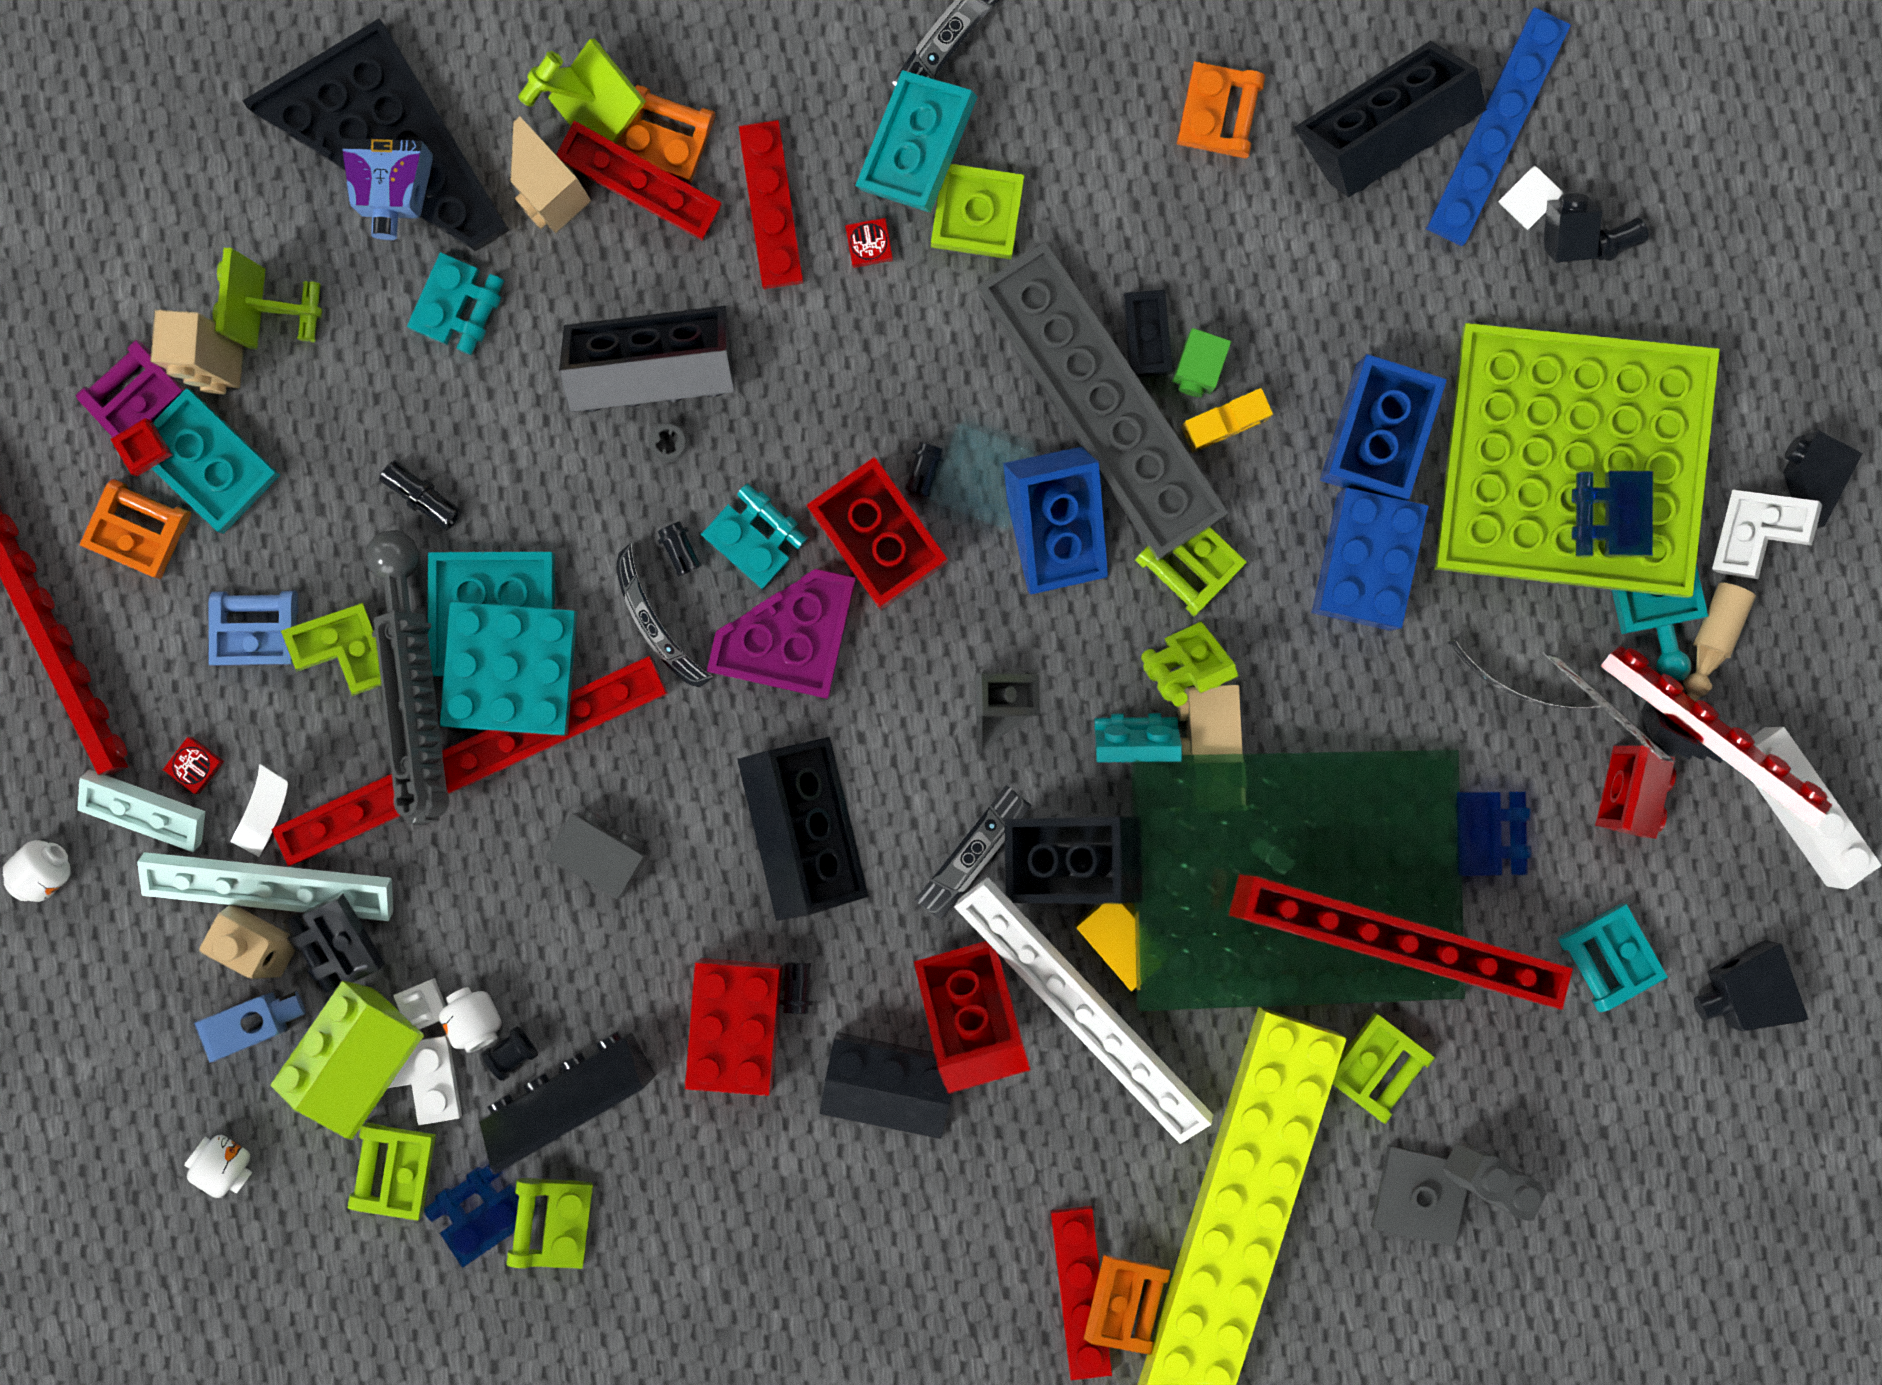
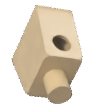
M229 905L217 915L199 951L245 977L259 979L281 977L296 949H293L287 939L290 934L236 905ZM274 951L270 961L265 959L269 953Z

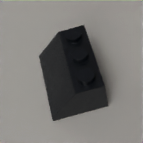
M836 1032L833 1039L819 1114L941 1139L952 1093L947 1092L938 1068L935 1052Z

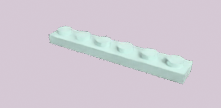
M144 852L137 861L142 896L305 913L309 908L343 893L358 918L389 921L393 914L392 878L147 852Z

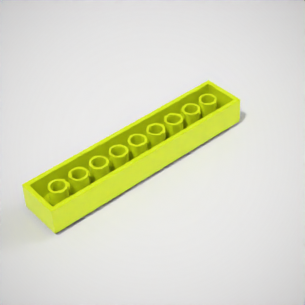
M1258 1007L1154 1331L1152 1353L1146 1356L1137 1385L1237 1384L1345 1046L1346 1038L1338 1032Z

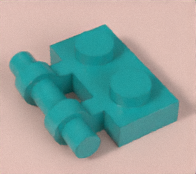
M440 252L407 327L445 345L448 344L453 331L462 334L456 349L471 356L477 342L482 343L487 331L483 328L492 308H498L502 299L499 293L505 281L493 274H489L484 287H478L474 285L480 273L478 268ZM468 298H471L477 302L469 320L459 319Z
M746 483L737 493V496L748 505L740 515L728 504L701 535L764 590L790 561L779 550V547L788 540L799 550L809 537L798 528L799 523L793 517L788 516L786 518L770 503L772 499L763 491L758 493ZM758 516H761L775 529V532L769 539L751 525Z
M1112 713L1111 718H1094L1096 762H1182V744L1177 717H1161V713H1148V717H1124L1123 713Z

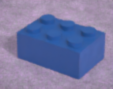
M1366 354L1355 366L1319 481L1344 489L1347 487L1407 501L1410 498L1447 379Z
M1347 487L1337 493L1311 613L1389 631L1401 629L1428 505Z

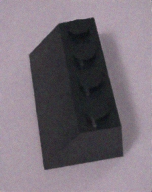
M1429 41L1296 125L1294 129L1328 182L1349 198L1353 194L1363 191L1369 184L1383 175L1399 168L1405 161L1424 149L1432 147L1438 140L1457 128L1465 126L1471 119L1486 111L1487 107L1478 68L1434 42Z
M726 305L564 325L559 373L570 412H594L602 408L617 406L635 407L643 403L658 401L676 402L683 398L699 396L717 397L724 393L734 392V368Z
M830 737L738 758L739 770L776 921L808 916L869 897Z
M618 1031L596 1043L599 1051L585 1059L583 1053L580 1052L560 1064L563 1070L562 1073L551 1079L544 1073L524 1085L527 1093L513 1100L511 1095L507 1094L487 1106L490 1114L479 1123L490 1169L494 1175L638 1093L651 1082L656 1074L632 1032L622 1038Z

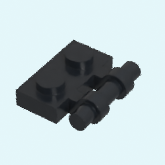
M343 893L309 908L302 915L308 926L304 925L298 914H294L283 921L290 934L287 939L293 949L300 950L309 965L306 969L313 981H319L325 992L333 990L340 984L334 972L338 974L341 981L352 983L379 971L385 964ZM314 941H318L327 957L324 958Z

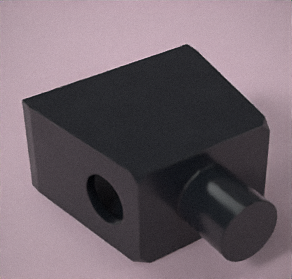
M1761 941L1707 971L1714 991L1694 997L1696 1011L1703 1021L1723 1015L1727 1027L1739 1031H1749L1809 1020L1781 943L1773 941Z

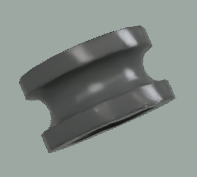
M665 423L658 425L652 431L649 437V446L658 459L664 462H675L685 455L688 441L686 435L678 426ZM669 432L671 437L674 434H677L679 440L674 443L676 451L668 454L666 449L663 452H660L658 446L663 442L661 435Z

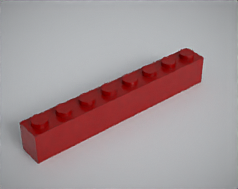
M1239 874L1229 911V916L1563 1010L1573 968L1255 876Z

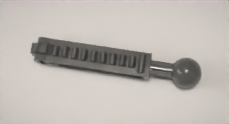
M391 530L382 531L373 537L366 548L365 560L370 571L377 578L384 581L387 606L386 614L374 618L375 630L372 632V637L376 638L395 810L400 816L409 821V825H427V823L438 822L440 820L439 817L446 812L449 805L427 632L431 628V623H426L425 614L411 613L407 577L412 575L418 567L420 554L415 541L405 533Z

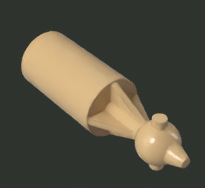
M1719 583L1707 610L1708 617L1704 618L1693 644L1697 647L1696 673L1689 675L1683 682L1687 695L1694 701L1705 696L1712 689L1708 676L1726 658H1731L1756 598L1753 592L1729 583Z

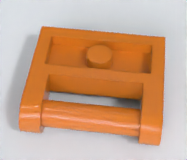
M1194 61L1176 144L1240 158H1248L1252 143L1248 140L1258 92L1264 88L1266 76L1254 70L1239 71ZM1235 86L1242 88L1233 137L1228 139L1220 137L1230 87Z
M636 85V90L645 99L646 103L617 140L616 144L678 179L692 183L715 120V112L706 108H702L699 111L650 94L649 88ZM645 109L694 126L693 137L641 120Z
M112 479L104 488L79 545L151 577L162 579L178 540L189 522L191 512L179 506L174 509L131 491L128 489L127 484ZM122 504L164 522L165 525L161 534L115 515L117 507Z
M1104 1255L1084 1340L1095 1345L1151 1355L1154 1345L1151 1335L1163 1284L1169 1281L1171 1270L1149 1263L1145 1264ZM1144 1279H1147L1135 1334H1132Z

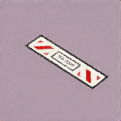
M1543 653L1660 759L1675 762L1564 661L1555 655Z

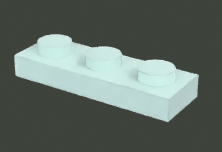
M90 769L80 777L78 811L194 852L201 845L205 811L115 778L98 775L97 772Z

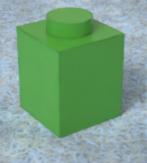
M1192 328L1186 338L1172 382L1180 384L1179 391L1201 398L1203 393L1211 395L1216 388L1231 341Z

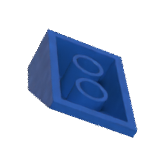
M1077 447L1003 463L1007 503L1029 594L1032 595L1107 578L1108 570L1099 462L1083 447Z

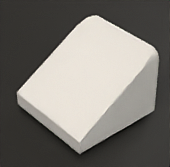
M1533 166L1503 196L1499 203L1528 230L1546 212L1547 201L1558 200L1563 195V192L1539 168Z

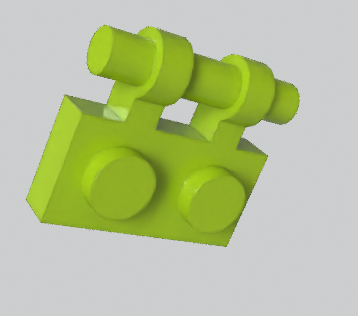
M1202 621L1164 638L1167 645L1166 649L1157 653L1153 649H1148L1141 655L1145 673L1151 680L1158 682L1157 689L1163 698L1171 701L1173 705L1178 707L1184 705L1188 700V695L1185 692L1186 688L1194 685L1201 694L1238 677L1235 663ZM1177 666L1181 667L1175 671L1170 672L1172 668H1175Z

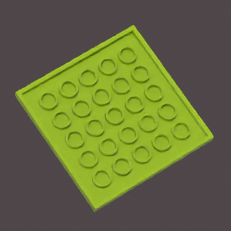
M1465 323L1462 328L1435 570L1682 598L1692 597L1720 349Z

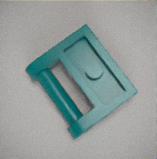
M1620 903L1557 938L1564 951L1568 950L1595 997L1592 999V1002L1600 1013L1620 1005L1668 978L1627 904ZM1591 938H1594L1620 984L1609 990L1584 945V942Z

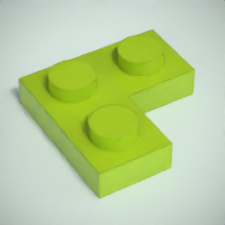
M363 603L281 630L296 672L338 658L352 696L381 686L376 638L372 637L373 629Z

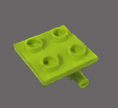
M595 38L588 40L570 67L559 68L563 64V59L556 52L548 51L540 65L532 67L528 73L529 81L518 94L519 100L524 105L531 107L534 106L543 91L552 92L548 99L570 126L575 120L616 143L646 103L645 99Z
M223 247V257L217 266V279L220 284L218 302L213 307L212 314L213 322L216 323L215 332L249 349H257L261 312L300 316L297 339L315 342L317 318H322V309L318 307L321 284L303 281L300 305L263 300L265 268L233 248Z

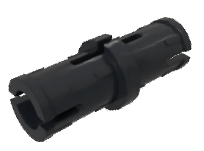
M398 461L390 462L382 471L379 478L380 482L401 495L407 501L408 507L414 511L420 510L447 531L448 528H451L461 516L462 510L435 491V485L428 480L422 481Z

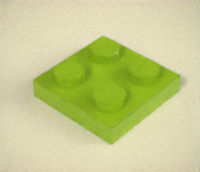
M950 164L938 194L931 247L1011 260L1024 175Z

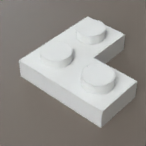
M1732 490L1712 570L1721 574L1758 579L1769 539L1812 546L1822 504L1815 500Z
M447 1035L421 1039L388 1088L412 1085L418 1125L459 1119L462 1117L450 1041Z

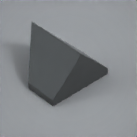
M975 674L977 755L1027 717L1040 716L1039 674Z

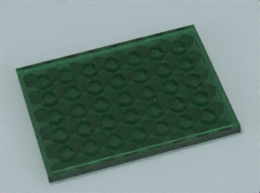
M1459 750L1182 755V762H1142L1135 759V762H1132L1133 817H1140L1142 853V902L1135 903L1138 1010L1161 1011L1465 999V983L1229 916L1239 874L1255 876L1464 937Z

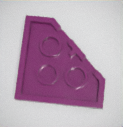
M814 569L781 592H777L753 607L752 610L735 621L718 629L715 632L707 672L829 699L856 578Z

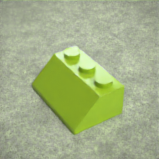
M342 980L270 1086L295 1111L346 1139H353L424 1037V1034L372 987Z

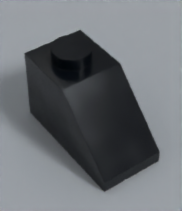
M1820 430L1803 435L1802 437H1796L1791 442L1785 452L1784 457L1789 461L1783 471L1792 498L1815 500L1822 504L1816 529L1826 525L1863 454Z

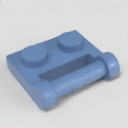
M226 591L211 592L209 596V665H294L281 630L297 625V591H281L280 595L229 596ZM279 611V623H227L228 612Z

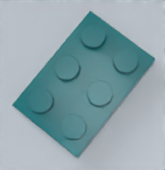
M902 70L856 186L861 191L931 213L978 96L970 89Z
M188 388L153 422L171 451L172 456L151 469L219 533L224 534L280 476L259 453L194 391Z

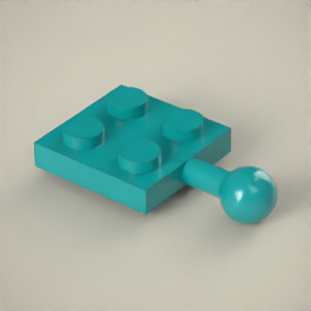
M1697 563L1693 596L1690 598L1612 590L1621 634L1656 628L1662 652L1656 662L1657 673L1660 675L1667 674L1678 682L1684 680L1689 675L1691 661L1684 652L1679 650L1673 624L1708 617Z

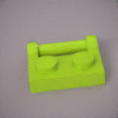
M1208 528L1173 551L1182 562L1207 584L1200 593L1184 580L1163 558L1157 561L1148 546L1135 559L1142 568L1147 566L1187 604L1185 609L1193 617L1247 563L1211 528Z
M1374 1012L1341 1055L1332 1084L1382 1123L1386 1124L1393 1115L1390 1113V1110L1424 1066L1428 1068L1435 1057ZM1402 1051H1406L1410 1054L1409 1058L1376 1101L1369 1097L1371 1092Z
M363 1123L359 1133V1138L363 1139L355 1190L354 1193L349 1195L347 1208L359 1212L419 1221L423 1217L436 1134ZM379 1142L388 1143L380 1197H375L371 1195Z
M540 1178L517 1179L515 1193L519 1195L513 1248L508 1250L506 1265L513 1268L554 1267L583 1269L593 1188L592 1182ZM546 1195L548 1197L541 1250L530 1249L536 1196Z

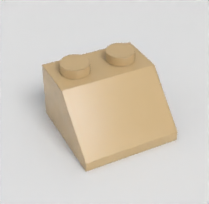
M519 116L513 124L511 182L520 194L514 199L540 229L547 224L554 233H557L590 203L591 199L575 175Z

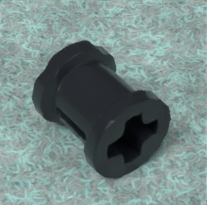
M516 1026L510 1030L508 1038L493 1049L486 1048L481 1052V1056L490 1072L498 1080L505 1081L510 1077L509 1072L526 1059L532 1061L538 1056V1051L525 1032Z

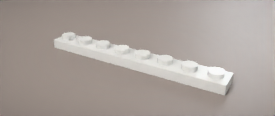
M988 877L958 899L955 905L956 910L1180 1144L1212 1124L1213 1114Z

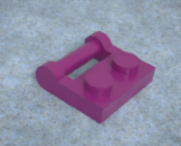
M137 339L127 347L129 352L90 388L84 386L75 395L78 401L112 438L144 418L154 422L184 391L183 387L172 376L167 375L165 368L151 362L152 353ZM142 365L145 370L104 406L102 400Z

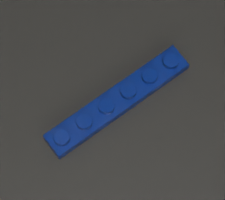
M1535 7L1532 9L1486 103L1487 110L1481 113L1426 226L1427 230L1460 246L1466 243L1571 24Z

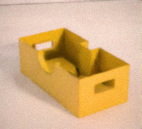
M1262 388L1232 400L1228 404L1186 420L1181 429L1192 453L1199 451V448L1201 450L1259 425L1263 419L1267 421L1273 415V412Z

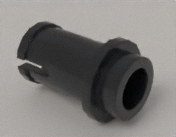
M1634 218L1632 221L1614 229H1601L1597 259L1612 261L1617 257L1618 253L1646 243L1649 233L1644 221L1640 218Z
M919 442L918 448L912 450L915 458L904 490L915 493L919 479L923 477L919 494L930 497L938 464L944 461V458L941 457L942 448Z
M680 521L658 531L661 538L658 540L659 545L664 544L678 577L702 566L686 535L689 530L687 527L683 528Z
M785 962L784 1000H780V1004L784 1005L783 1013L808 1014L809 1006L813 1005V1001L809 1000L811 963Z

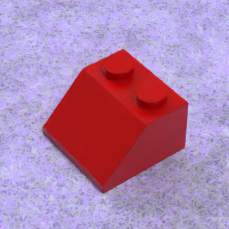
M1613 746L1595 826L1639 837L1657 839L1658 832L1663 830L1667 820V810L1664 808L1667 792L1673 788L1676 780V769L1673 767L1674 762L1663 761L1646 746Z

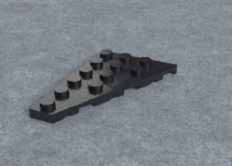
M380 18L242 100L253 114L345 170L342 138L422 141L433 153V161L420 218L473 251H477L510 231Z

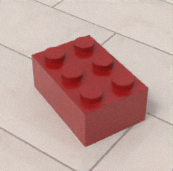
M875 456L806 505L880 611L948 564L947 557Z
M987 941L914 961L938 1068L948 1093L1031 1070L1000 955Z
M700 958L695 962L685 1090L761 1096L770 1095L774 1082L783 964Z

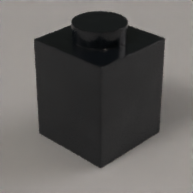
M1570 193L1564 195L1562 199L1547 201L1543 240L1544 250L1555 263L1597 259L1602 210L1587 195L1580 193Z

